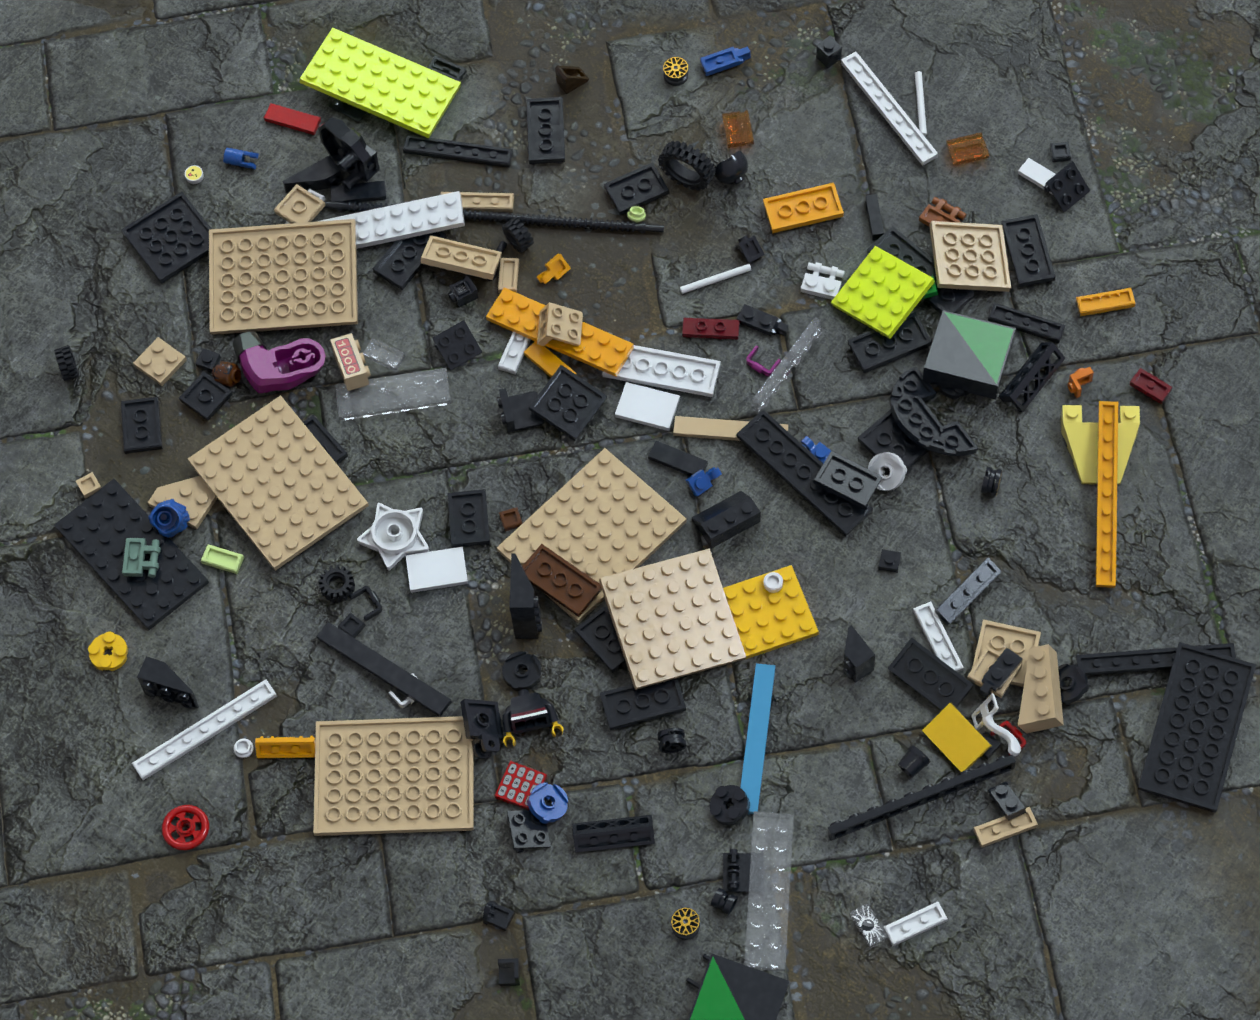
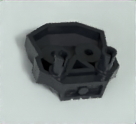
M332 117L318 127L321 142L328 154L337 162L338 167L345 172L347 170L350 173L341 182L346 190L350 191L359 181L368 182L380 170L377 152L366 145L361 134L354 128L350 130L342 120Z

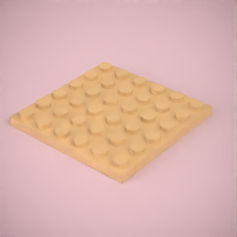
M710 548L599 579L635 690L746 658Z

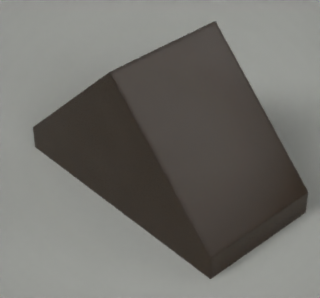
M560 65L555 67L556 81L566 94L589 80L580 67Z

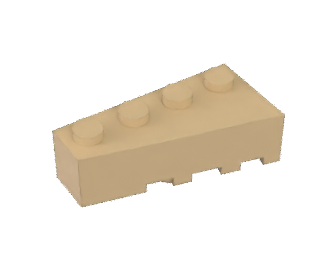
M1049 644L1030 648L1018 720V726L1025 733L1064 725L1057 652Z

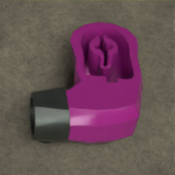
M249 331L240 334L233 341L235 354L238 362L241 364L243 373L250 385L258 393L289 390L298 386L321 371L326 357L323 347L318 342L309 338H301L287 345L272 348L269 351L255 332Z

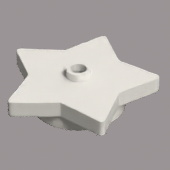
M378 503L373 525L357 538L358 544L378 551L389 571L405 555L429 552V547L419 532L423 509L416 508L402 511Z

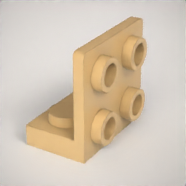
M549 302L539 313L537 345L545 346L549 341L555 339L579 346L581 344L583 313Z

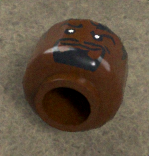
M221 361L213 368L212 375L214 380L223 386L233 387L241 379V370L235 363Z

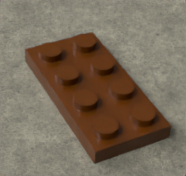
M543 544L537 548L522 566L533 586L578 617L581 616L602 591L600 583Z

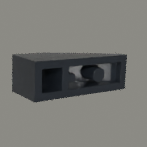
M329 155L285 179L283 185L286 193H289L296 184L307 191L309 189L321 190L328 189L330 186H336L343 179L340 169Z

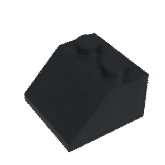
M851 625L848 627L843 671L849 679L852 678L856 683L874 671L875 654Z

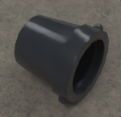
M910 745L898 766L904 773L913 778L925 766H928L931 761L921 750L914 745Z

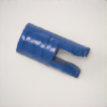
M227 147L223 161L225 164L256 169L254 163L245 162V157L255 159L258 158L259 154Z

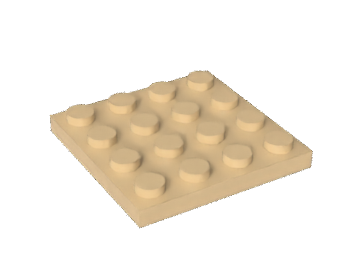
M931 221L929 226L937 288L1010 291L1011 283L1002 225Z

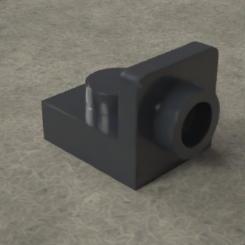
M746 235L738 239L739 243L735 245L736 249H740L747 264L765 255L755 235L750 238Z

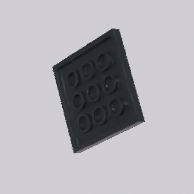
M180 192L127 225L121 231L162 284L209 254V230L212 228L185 194Z

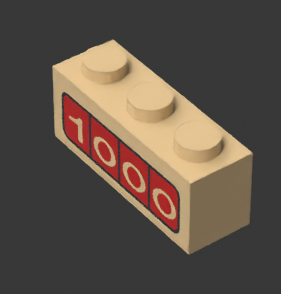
M352 333L331 339L333 354L347 391L369 385L368 377L371 374L368 366H364L366 361L363 352L359 353L361 349L358 340H354Z

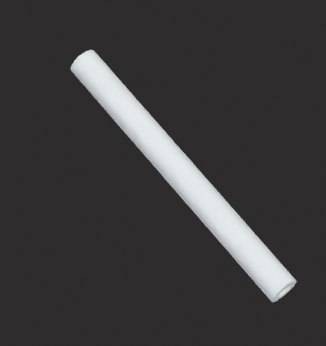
M918 71L915 72L919 130L926 136L922 72Z
M746 264L681 286L680 291L684 294L751 271V266Z

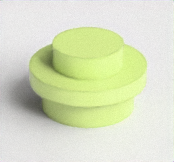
M633 206L628 211L627 217L632 222L638 223L645 219L646 214L642 207Z

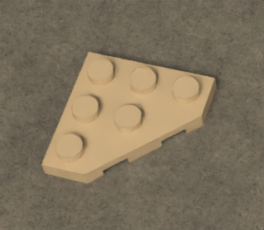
M197 476L158 487L148 501V505L155 508L157 504L163 501L174 499L175 502L186 506L190 517L187 525L197 530L217 500V497L203 479Z

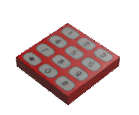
M510 761L495 793V798L530 810L527 804L530 793L537 785L545 783L547 774Z

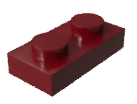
M1142 368L1138 370L1129 384L1160 404L1164 402L1173 388Z

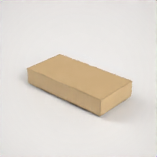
M519 258L500 259L498 293H501L504 287L517 293Z

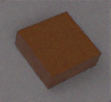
M517 507L499 512L505 532L516 529L523 524Z

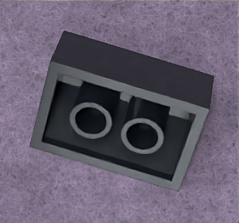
M739 491L693 516L692 520L712 549L761 522V512L750 496Z

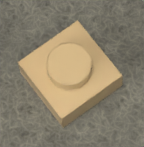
M93 472L76 480L85 499L101 489Z

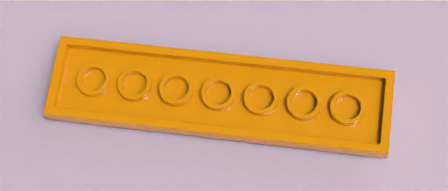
M504 287L486 315V320L537 342L539 313L546 305ZM582 322L581 344L579 346L552 339L545 345L617 377L634 349L633 343L585 322Z

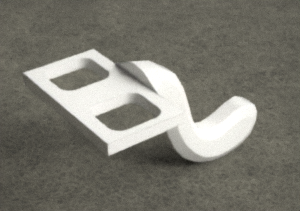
M991 693L971 715L975 729L978 731L985 725L990 731L1008 742V752L1010 755L1017 756L1021 751L1018 740L1013 734L997 725L993 720V715L999 707L995 695ZM993 700L994 708L989 712L987 706ZM981 712L982 721L977 724L976 716Z

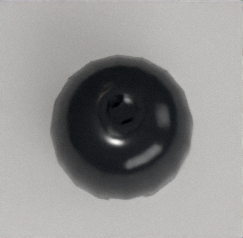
M740 150L732 154L730 158L714 167L716 169L714 176L724 184L734 182L737 185L745 179L743 176L747 173L749 166L742 151Z

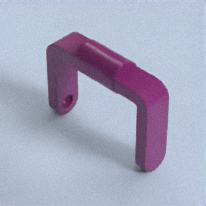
M755 346L746 358L747 365L759 373L771 376L782 360L778 359L772 368L767 370L764 366L751 360L759 349L758 346Z

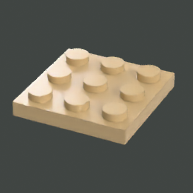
M983 620L972 668L986 646L1001 654L1006 648H1009L1023 658L1021 668L1011 684L1024 687L1030 648L1038 647L1041 632Z

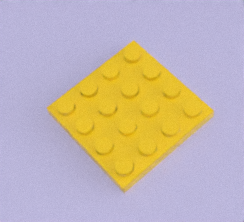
M792 565L772 571L780 574L783 578V587L776 593L768 592L764 588V577L768 573L723 588L746 654L745 659L819 635Z

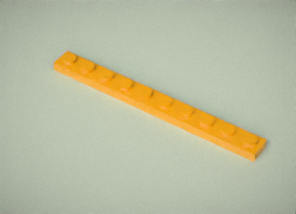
M1099 401L1095 587L1106 588L1116 587L1118 402Z

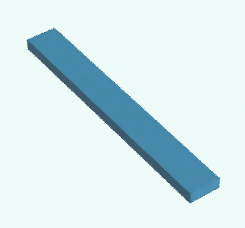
M756 663L740 787L750 800L748 814L758 815L775 676V665Z

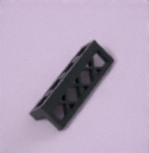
M1041 342L999 395L1000 399L1003 402H1012L1019 412H1024L1065 360V356L1053 342ZM1052 353L1058 357L1054 364H1051L1050 360ZM1042 366H1046L1044 377H1040V368ZM1035 379V388L1033 391H1029V382ZM1021 393H1024V402L1021 405L1017 398Z
M652 815L572 824L575 853L655 844Z

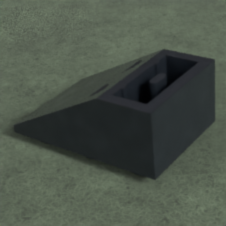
M146 656L137 676L146 695L162 697L163 700L169 703L175 701L186 708H199L193 691L165 662Z

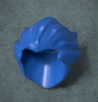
M170 499L157 504L148 516V520L162 536L173 537L187 528V522L190 521L186 506L175 502L174 499Z

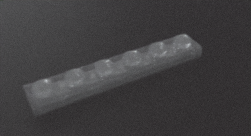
M815 317L763 384L752 399V409L759 412L762 407L765 408L772 393L775 394L779 390L780 383L783 379L786 380L789 377L791 368L798 365L801 355L810 349L813 339H817L822 332L820 319Z

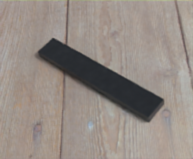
M406 135L403 153L510 168L513 149Z

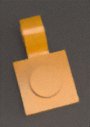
M557 254L545 264L547 270L540 273L536 278L540 283L544 282L546 284L551 278L558 280L571 268L563 256Z

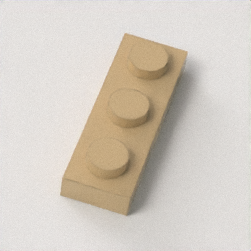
M1027 807L1025 814L1010 821L1005 816L974 827V833L982 848L1034 829L1038 824L1031 808Z

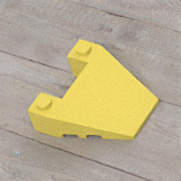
M1062 405L1061 433L1074 461L1073 464L1081 484H1097L1098 423L1082 422V405ZM1120 406L1117 485L1121 484L1140 425L1139 406Z

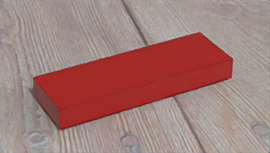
M270 103L264 116L266 122L315 135L321 122L320 117Z

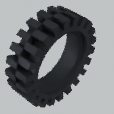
M680 141L668 142L658 158V164L661 166L662 171H666L664 173L666 176L670 175L672 181L677 180V184L680 185L682 183L685 188L689 186L691 190L695 188L696 190H704L707 188L716 171L714 164L710 163L711 159L705 158V153H699L700 150L698 148L695 150L693 145L687 146L685 142H682V144ZM678 160L690 165L696 171H692L686 168L681 163H679Z

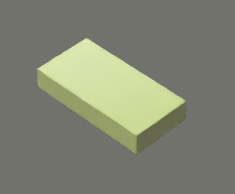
M208 544L201 563L237 574L244 556Z

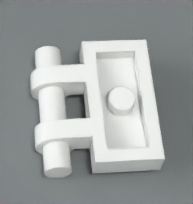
M809 262L807 270L814 272L813 274L805 273L801 292L833 300L840 291L842 282L835 279L836 277L843 278L845 271L839 270L838 267L832 266L830 268L822 266V263L816 262L814 264ZM820 273H824L830 275V277L825 278L819 275Z

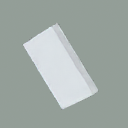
M626 382L615 417L669 431L680 396Z
M463 547L405 555L411 593L468 584Z

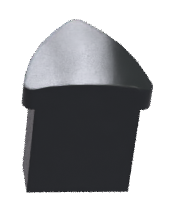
M489 901L484 908L483 923L507 931L515 912L494 901Z

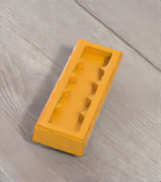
M1131 288L1076 297L1080 316L1132 308L1136 305Z

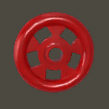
M193 805L175 807L165 816L162 823L164 840L171 847L178 850L196 848L206 839L209 832L207 815L200 808ZM186 813L194 814L193 819L185 818ZM175 817H177V818L180 819V820L176 823V826H174L173 824H171L172 820H173ZM195 823H201V830L195 831ZM184 826H189L187 831H183ZM175 831L180 836L176 840L171 836ZM191 835H193L194 840L189 842L185 841L186 837H190Z

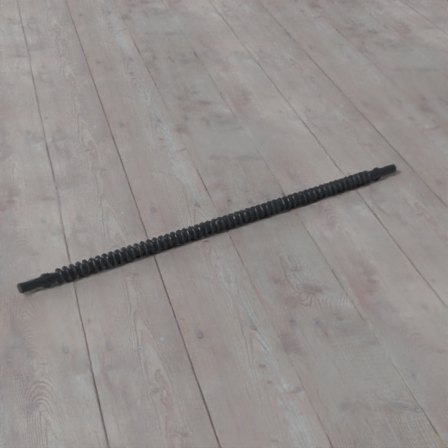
M342 200L337 202L324 201L326 204L324 208L337 209V211L348 210V212L353 210L354 213L356 211H368L388 206L387 203L385 205L382 203L380 205L377 203L372 205L371 202L369 204L367 202L364 204L359 202L357 204L356 201L354 203H351V201L345 203ZM464 209L463 211L464 220L468 218L469 221L471 219H474V221L479 219L480 222L481 220L485 222L487 220L490 222L494 220L495 223L497 221H500V223L505 221L507 223L513 217H516L521 223H526L527 225L529 223L532 225L536 223L537 226L539 224H542V226L545 224L550 226L552 224L553 227L555 225H558V227L563 225L564 228L566 226L569 228L571 226H574V228L579 226L580 229L581 227H584V229H587V227L592 229L594 227L595 230L597 228H600V230L605 228L606 231L608 229H611V231L613 229H616V231L621 229L622 232L624 230L627 232L632 230V232L640 231L641 233L646 231L664 233V225L646 224V222L635 223L633 221L630 223L627 221V223H624V220L622 222H619V220L616 222L611 220L609 222L608 219L606 221H603V219L598 221L597 218L595 220L592 218L590 220H587V218L582 220L581 217L580 219L576 217L574 219L571 217L567 219L566 216L564 218H561V216L556 218L555 215L553 217H550V215L548 217H545V215L540 217L539 214L537 216L534 214L532 216H529V214L525 216L524 213L521 215L519 213L514 215L513 212L511 214H508V212L506 214H503V212L498 214L497 211L495 213L492 211L490 213H487V211L483 213L482 210L479 212L474 210L472 212L471 209L469 211Z

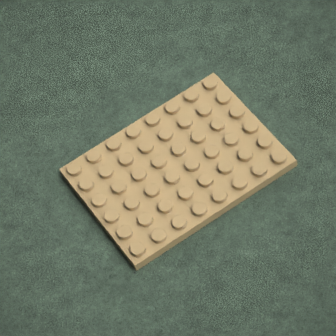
M355 219L209 230L210 334L358 324Z
M281 395L188 458L191 466L275 571L369 506L366 499Z
M604 448L497 547V551L510 563L511 553H515L523 566L537 548L543 544L600 583L599 579L602 577L638 568L687 522V518ZM601 591L580 617L555 600L553 601L579 624L605 597L603 591Z
M463 716L316 721L314 836L474 830V752L472 747L474 739H466Z

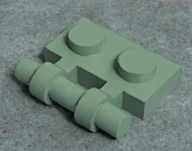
M126 538L123 576L143 577V570H149L148 577H156V571L159 568L157 560L161 550L159 547L160 541L152 540V545L148 546L146 545L147 541L145 538ZM145 554H150V561H144Z

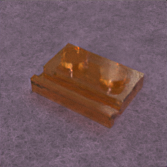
M748 110L741 113L738 111L722 114L728 148L746 146V144L750 143L751 145L754 144Z
M982 132L946 140L953 166L989 158V152L982 137Z

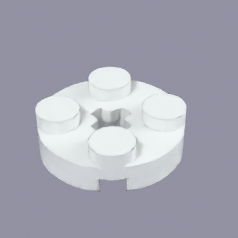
M890 452L875 455L868 465V470L882 476V480L877 487L879 490L889 491L898 488L904 481L905 474L907 473V468L902 459ZM884 467L890 469L889 475H884Z

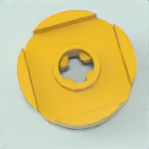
M106 632L96 637L89 645V658L97 669L115 671L125 664L128 647L121 636L113 632ZM112 649V655H104L105 650Z

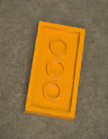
M834 183L763 199L772 233L844 217Z

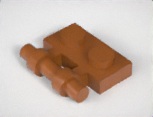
M934 197L932 204L936 205V207L928 204L920 215L919 221L927 226L930 225L931 221L960 223V220L956 218L964 220L967 214L961 211V208L951 206L946 200Z

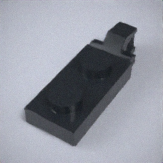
M744 304L737 317L739 324L769 336L777 333L786 337L789 331V325L783 323L778 317Z
M1006 648L983 676L981 682L984 684L980 688L979 694L986 698L992 690L995 692L1000 690L1022 663L1023 658L1009 648Z

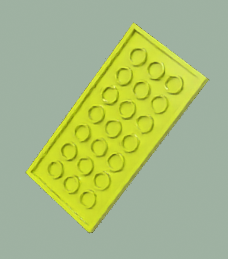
M335 28L331 29L300 77V83L426 138H430L461 87V82Z

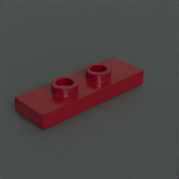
M683 318L682 337L738 340L739 320Z

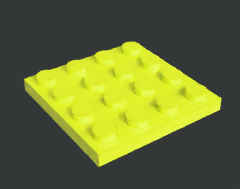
M874 246L831 301V304L891 339L935 281L929 275Z

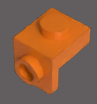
M1091 367L1080 368L1069 376L1067 386L1070 393H1074L1076 398L1081 396V386L1092 382L1094 372Z

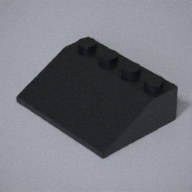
M511 553L510 613L515 639H539V632H542L539 598L535 596L534 589L516 554Z

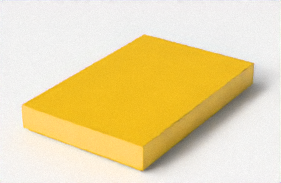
M949 703L922 730L960 772L968 770L992 746L952 703Z

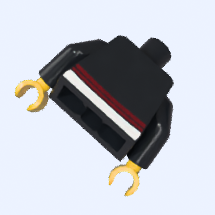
M526 689L520 690L518 696L511 699V705L506 708L502 716L503 731L506 732V736L503 738L504 745L507 747L506 742L508 739L513 740V746L516 745L512 732L519 734L550 727V723L553 725L551 731L553 737H556L554 729H560L563 735L564 729L557 722L559 719L554 705L545 698H541L539 693H530Z

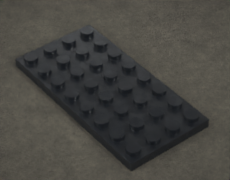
M112 479L54 524V526L141 623L150 630L205 587L209 581L169 537L162 536L150 524L148 520L149 515L115 479ZM126 538H145L147 541L146 545L148 546L152 545V540L160 541L159 547L161 550L157 560L159 568L156 571V577H148L149 570H143V577L123 576ZM145 554L144 561H150V554Z
M1182 642L1178 643L1137 790L1216 813L1256 664Z

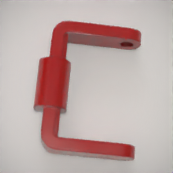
M1004 721L999 725L1003 728L1006 726L1009 732L1022 743L1020 744L1021 750L1026 746L1023 734L1015 726H1012L1010 722ZM991 731L990 735L994 736L995 733Z

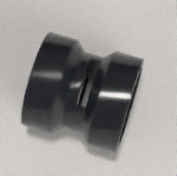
M719 888L710 905L714 908H720L723 910V913L730 915L737 903L738 897L733 894L729 895L724 889Z

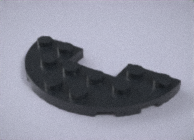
M915 366L905 371L892 389L890 407L897 425L906 436L918 445L943 455L966 456L977 453L979 448L958 421L942 426L925 404V401L935 398L936 392L928 382L922 381L923 375Z

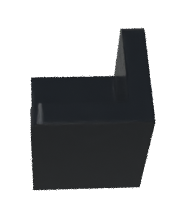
M518 958L498 959L499 985L519 986L520 964Z

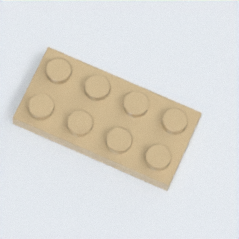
M430 235L421 257V263L493 280L502 252Z

